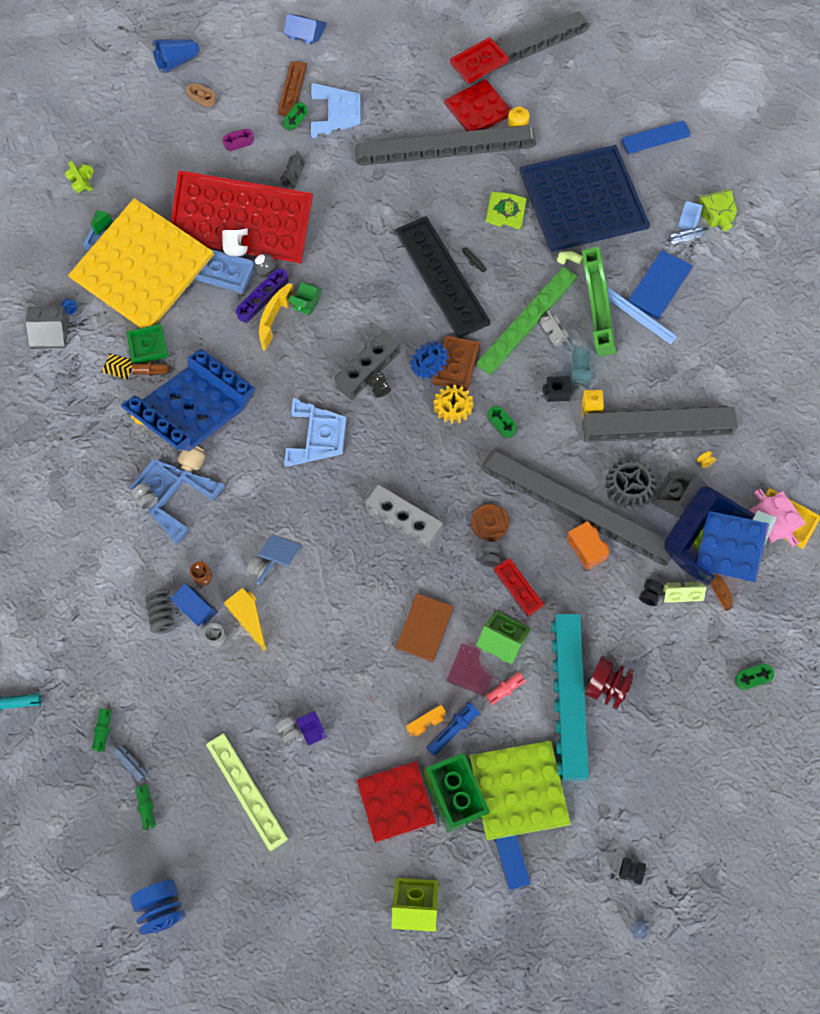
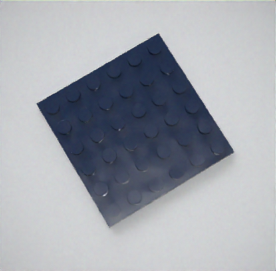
M617 145L520 167L519 172L550 252L642 231L650 227L648 218Z

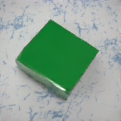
M97 210L92 219L91 226L95 234L99 235L113 222L108 212Z

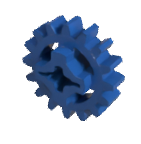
M428 341L426 346L422 344L420 350H415L417 352L416 355L411 356L414 360L410 361L412 365L410 368L418 377L421 376L422 379H425L427 376L430 379L432 374L437 376V371H443L442 366L447 365L445 360L449 359L447 356L448 351L441 343L434 341L431 344Z

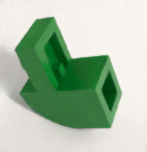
M301 282L297 295H290L288 302L294 304L293 310L310 315L319 301L322 288Z

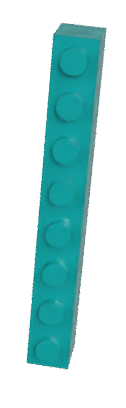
M556 614L554 621H551V633H555V640H552V652H555L556 660L552 661L553 672H556L557 680H553V690L557 692V700H554V712H558V720H555V733H559V741H556V754H560L557 770L558 775H561V781H587L589 772L580 614Z

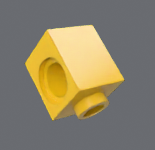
M584 390L581 400L582 417L589 412L602 413L604 408L603 390Z

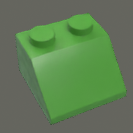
M495 611L485 624L476 646L480 647L484 652L499 657L504 662L513 664L532 628Z

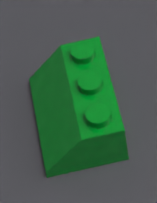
M465 753L425 768L422 774L447 833L462 828L490 813Z

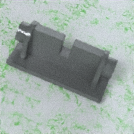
M296 151L295 155L289 157L286 166L287 170H284L280 178L283 185L291 184L293 188L296 187L306 163L299 151Z

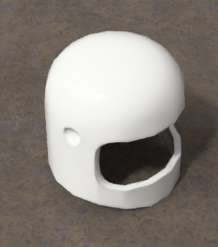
M248 229L222 231L223 251L225 254L239 257L247 252L248 246H242L241 239L243 235H248Z

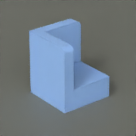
M686 201L678 227L694 230L703 205Z

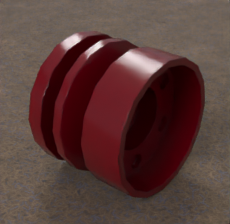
M601 656L584 695L597 700L603 693L606 695L605 705H608L612 697L615 699L612 708L617 710L619 705L626 699L631 688L634 670L629 668L626 676H623L621 674L624 670V665H621L617 672L613 671L614 661Z

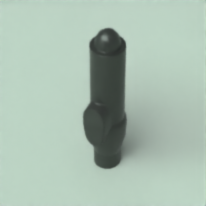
M463 247L462 251L469 259V263L474 268H478L482 273L485 272L486 267L468 248Z

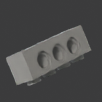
M380 485L376 487L366 501V509L371 516L380 517L386 525L398 528L400 533L407 537H413L423 547L426 545L431 548L443 531L442 522ZM385 506H390V507H392V508H391L390 510H388V511L383 510V508H384ZM402 515L408 517L406 520L399 519V517ZM422 525L424 526V528L422 530L415 529V526Z

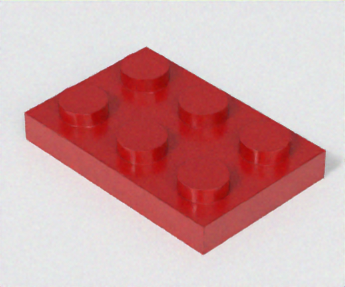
M490 37L450 58V64L468 84L509 62V57Z

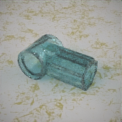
M578 348L573 350L570 383L589 385L591 376L589 351L584 348Z

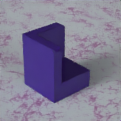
M315 711L296 720L307 745L310 746L327 738Z

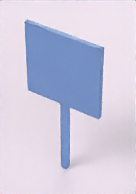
M271 535L258 556L271 561L256 582L257 585L262 582L274 562L289 566L302 545Z

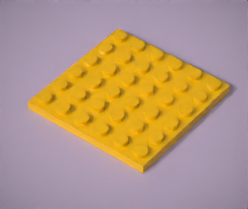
M134 198L68 274V277L139 328L156 325L215 254L212 250Z

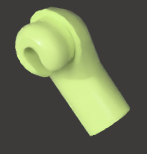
M573 251L560 252L557 258V262L565 264L566 259L577 264H581L583 256Z

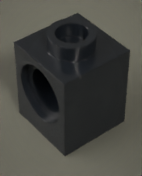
M569 376L547 377L546 384H543V395H547V402L570 400L571 387Z

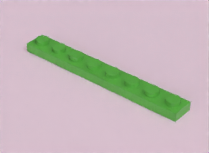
M562 267L479 359L477 367L491 376L538 324L540 319L546 315L547 311L554 306L577 280V275Z

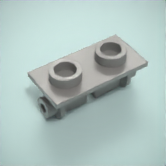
M547 311L549 316H543L540 319V324L547 334L553 330V333L548 335L553 345L561 348L565 341L570 344L567 339L569 334L564 327L562 329L559 327L558 324L561 322L556 314L552 315Z

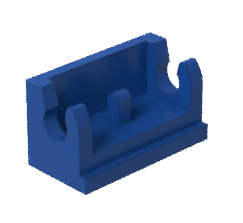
M186 583L170 599L197 626L200 624L204 626L218 613L192 586Z

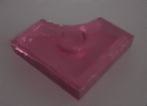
M461 644L447 682L485 696L492 676L487 674L480 665V650Z

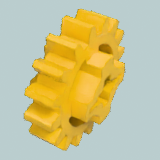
M447 385L445 391L441 388L440 394H435L436 400L433 401V406H435L434 412L438 413V418L444 417V422L450 420L451 424H453L454 420H457L458 423H461V418L467 420V415L472 414L473 397L469 396L468 390L463 392L462 386L456 389L457 387L454 385L450 389Z

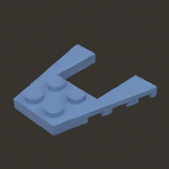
M153 459L129 488L132 491L139 484L148 483L151 493L157 496L158 501L147 510L177 545L189 529L161 510L165 503L183 482L212 501L215 500L225 486L223 483L211 481L209 478L194 475L186 470L182 471L175 466Z

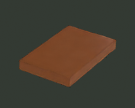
M445 335L443 347L448 351L447 356L449 359L445 360L447 365L442 366L443 371L439 370L437 371L438 375H434L433 384L444 387L448 385L450 388L456 385V389L462 386L463 391L469 390L480 342Z
M416 594L396 649L434 662L454 606Z

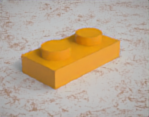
M440 705L406 725V731L410 737L413 735L416 737L426 732L428 726L432 724L436 726L443 722L446 711Z

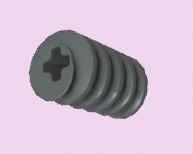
M168 589L150 592L145 597L146 607L149 610L147 613L150 617V631L152 633L165 634L176 629V627L170 626L175 623V620L168 619L173 616L172 611H167L172 608L171 604H166L171 601V597L166 596L170 593Z

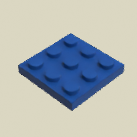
M708 511L695 569L756 583L769 523Z

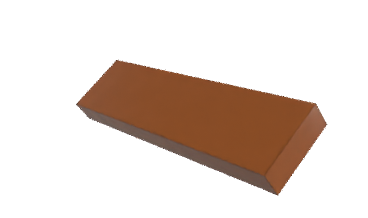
M291 61L278 108V115L286 116L292 107L298 103L307 63Z

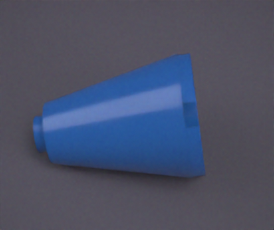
M156 39L152 42V46L155 45V50H153L154 59L157 67L163 69L162 73H167L196 57L199 52L197 42H194L192 39Z

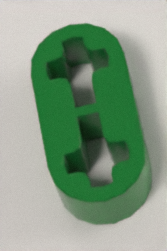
M301 102L295 104L283 118V127L288 131L294 130L307 115V106ZM300 108L302 111L299 115H297L296 113ZM291 118H293L294 121L290 125L288 122Z
M491 407L488 411L489 422L501 436L505 438L513 437L516 433V423L501 407ZM493 413H495L496 415L500 414L499 418L496 416L493 417ZM505 426L508 428L511 427V431H509L508 429L504 430Z
M767 664L742 670L735 676V685L741 690H749L765 685L774 678V670ZM761 671L768 673L766 679L764 676L757 677V675ZM743 676L744 678L752 677V679L747 682V685L745 682L740 681V679Z

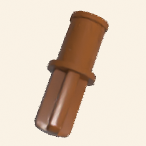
M152 362L145 364L133 363L132 373L133 375L143 374L152 376V374H168L169 365L152 364Z

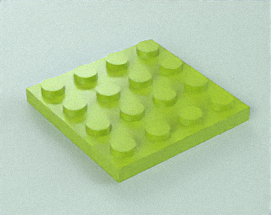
M551 741L469 755L472 772L490 811L489 814L482 817L486 841L564 827L571 824Z

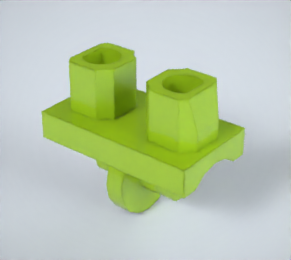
M71 160L68 163L70 169L64 174L71 182L76 180L71 184L72 188L77 193L82 192L84 189L90 192L93 188L88 179H91L94 173L92 166L82 164L81 168L76 167Z

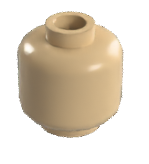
M196 446L191 451L181 450L178 457V462L182 464L181 468L189 472L200 470L206 458L205 453H203L204 449Z

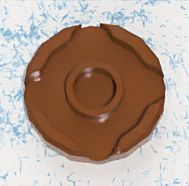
M484 504L473 513L471 527L474 534L480 539L496 541L507 533L509 516L502 507L500 508L495 504Z

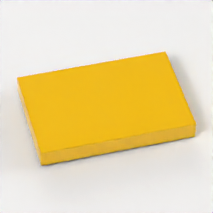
M769 488L765 495L767 498L773 497L778 492ZM789 499L805 521L802 527L793 532V535L799 542L796 546L803 549L820 521V515Z

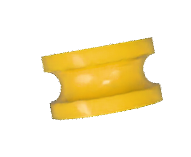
M711 451L697 458V462L701 463L702 469L709 467L716 461V458L712 457L713 453Z

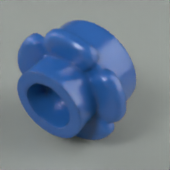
M69 298L64 299L60 306H64L68 315L74 314L78 308L77 302Z

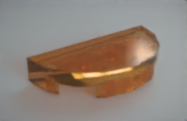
M715 573L707 576L725 611L732 609L731 593L723 578Z

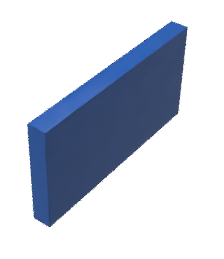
M661 250L628 301L647 315L659 320L688 276L693 265Z

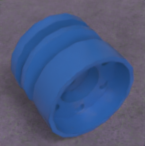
M173 879L145 887L129 897L133 912H145L136 920L137 924L146 923L139 928L141 935L161 932L174 926L186 917L183 910L176 911L182 907L181 902H170L179 894Z

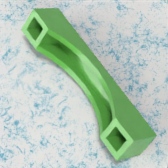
M598 246L582 250L592 309L595 349L598 356L601 357L615 354L617 349L604 260L601 249Z

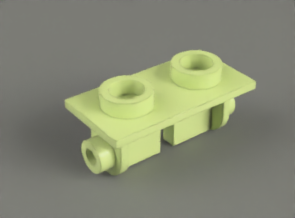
M699 581L684 582V587L681 586L680 582H667L663 590L665 592L664 603L704 601L706 586Z

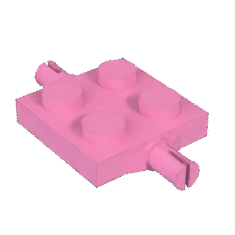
M762 489L755 491L754 494L760 503L749 509L748 512L751 517L754 518L759 510L777 518L767 539L771 544L778 539L786 538L791 547L798 545L799 542L793 535V532L802 527L805 521L785 493L782 491L773 497L767 498Z

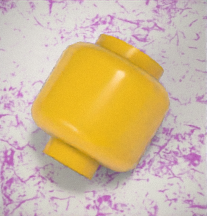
M520 106L512 108L508 114V126L529 125V111Z

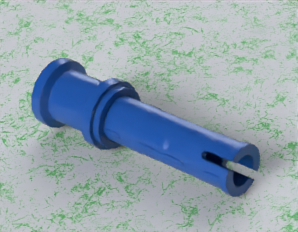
M469 701L465 703L466 706L458 714L455 713L453 715V721L426 746L433 756H436L461 729H467L468 724L476 716L479 717L481 715Z

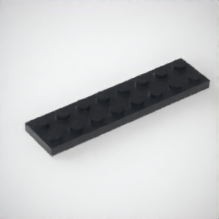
M425 216L397 228L396 234L456 336L462 338L489 326L490 319L428 217Z

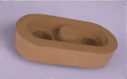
M193 83L186 88L188 98L205 107H211L217 101L214 91L200 84Z

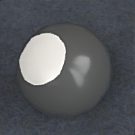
M267 253L259 254L254 260V268L261 275L269 273L276 267L274 258Z

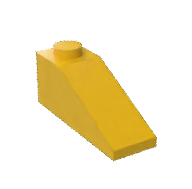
M241 588L226 600L224 604L253 640L265 651L267 647L258 608L255 603L257 599L251 591L246 592Z

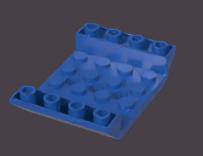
M200 348L188 357V367L144 399L141 400L134 395L122 403L121 407L177 450L191 451L238 415L255 391V387ZM171 397H179L180 399H171ZM185 407H192L193 409L186 410ZM199 417H205V418H207V419H206V420H204V419L199 420L198 418H199Z

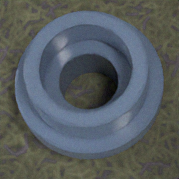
M640 918L630 929L635 940L639 937L644 939L651 929L648 927L650 922L648 920L644 921Z

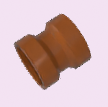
M198 561L190 567V575L197 585L205 586L211 582L213 575L205 562Z

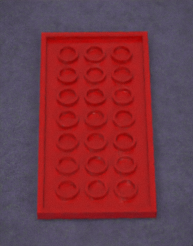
M178 170L170 223L204 246L223 250V230L248 229V235H243L241 239L242 246H248L245 254L258 256L259 254L267 253L276 260L302 264L313 193Z

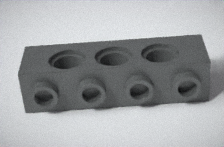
M384 331L380 335L375 336L372 343L368 347L363 348L360 355L356 359H352L348 366L336 375L334 379L336 389L350 400H353L400 353V343Z

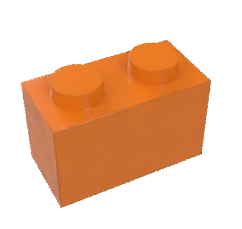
M588 521L569 531L566 538L586 570L607 560L609 555L608 545L600 540L597 529L591 526Z

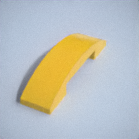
M289 283L281 288L271 298L262 314L259 337L262 350L264 351L267 350L273 338L271 325L280 307L288 308L290 295H294L293 284Z

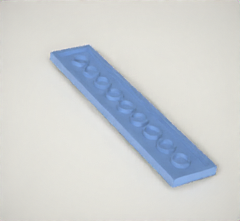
M91 228L83 243L84 249L90 250L107 229L96 235L93 228ZM212 250L215 255L194 280L244 293L255 269L254 261Z

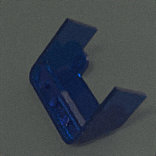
M705 486L697 491L664 542V549L683 571L709 586L715 575L697 565V556L689 551L705 526L708 512L751 520L755 514L713 488Z

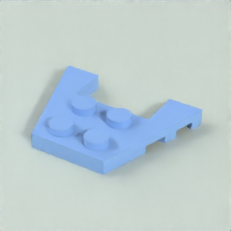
M312 83V99H328V121L311 122L312 138L318 137L317 134L324 132L329 134L334 129L340 128L342 130L361 124V100L359 93Z
M293 398L292 416L310 418L306 449L286 448L284 465L288 467L343 454L346 417L325 409H318L312 404H305L300 402L299 399Z

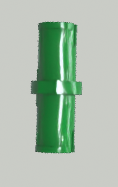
M105 708L99 709L97 725L93 729L95 734L91 747L92 751L97 749L96 752H105L107 734H110L111 730L109 724L112 710L107 712Z
M142 785V789L138 786L135 788L139 804L137 810L141 815L142 829L150 830L149 826L153 829L156 827L149 785Z

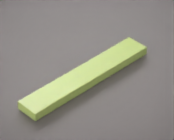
M222 733L208 742L206 746L269 851H273L289 840L226 735Z

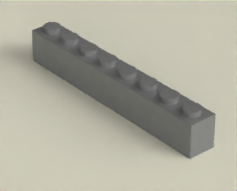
M704 406L696 409L685 407L675 410L666 408L655 411L646 409L644 411L589 412L584 414L582 421L584 442L734 435L738 427L735 407L719 406L717 408Z

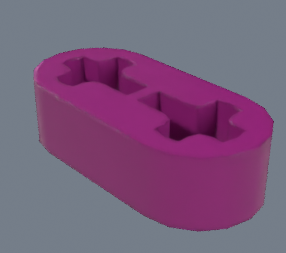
M250 129L235 131L223 137L224 147L229 151L254 143L253 132Z

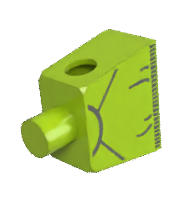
M727 189L700 196L698 204L703 205L701 215L710 227L721 225L723 231L730 230L733 227L731 222L734 221L737 213L732 190Z

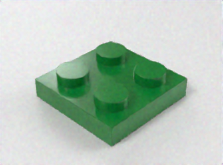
M162 324L126 331L132 363L141 364L169 357Z

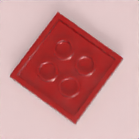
M486 79L445 99V105L466 131L485 130L507 119L511 110Z
M417 761L357 780L375 843L436 824Z

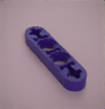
M283 269L273 271L236 308L238 319L242 322L251 320L288 283L287 272ZM268 286L273 288L271 292L263 291ZM255 298L261 299L258 304H253L252 300Z

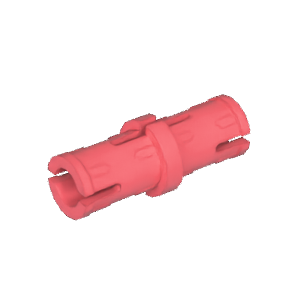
M518 671L506 681L502 680L499 682L500 685L488 694H485V696L494 705L506 695L510 696L513 690L526 681Z

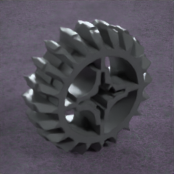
M630 458L627 459V462L623 459L620 460L619 464L615 463L613 468L608 470V474L605 477V487L608 488L607 494H612L611 500L617 499V505L621 502L624 503V508L628 504L632 509L635 508L636 504L639 508L642 507L643 503H649V499L654 497V492L657 490V486H655L657 479H654L655 473L650 472L651 466L645 468V462L639 464L638 459L635 462H632ZM639 476L643 479L645 486L640 481ZM616 481L623 487V491L618 487Z

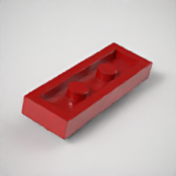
M510 558L494 568L498 578L527 617L544 607V603Z

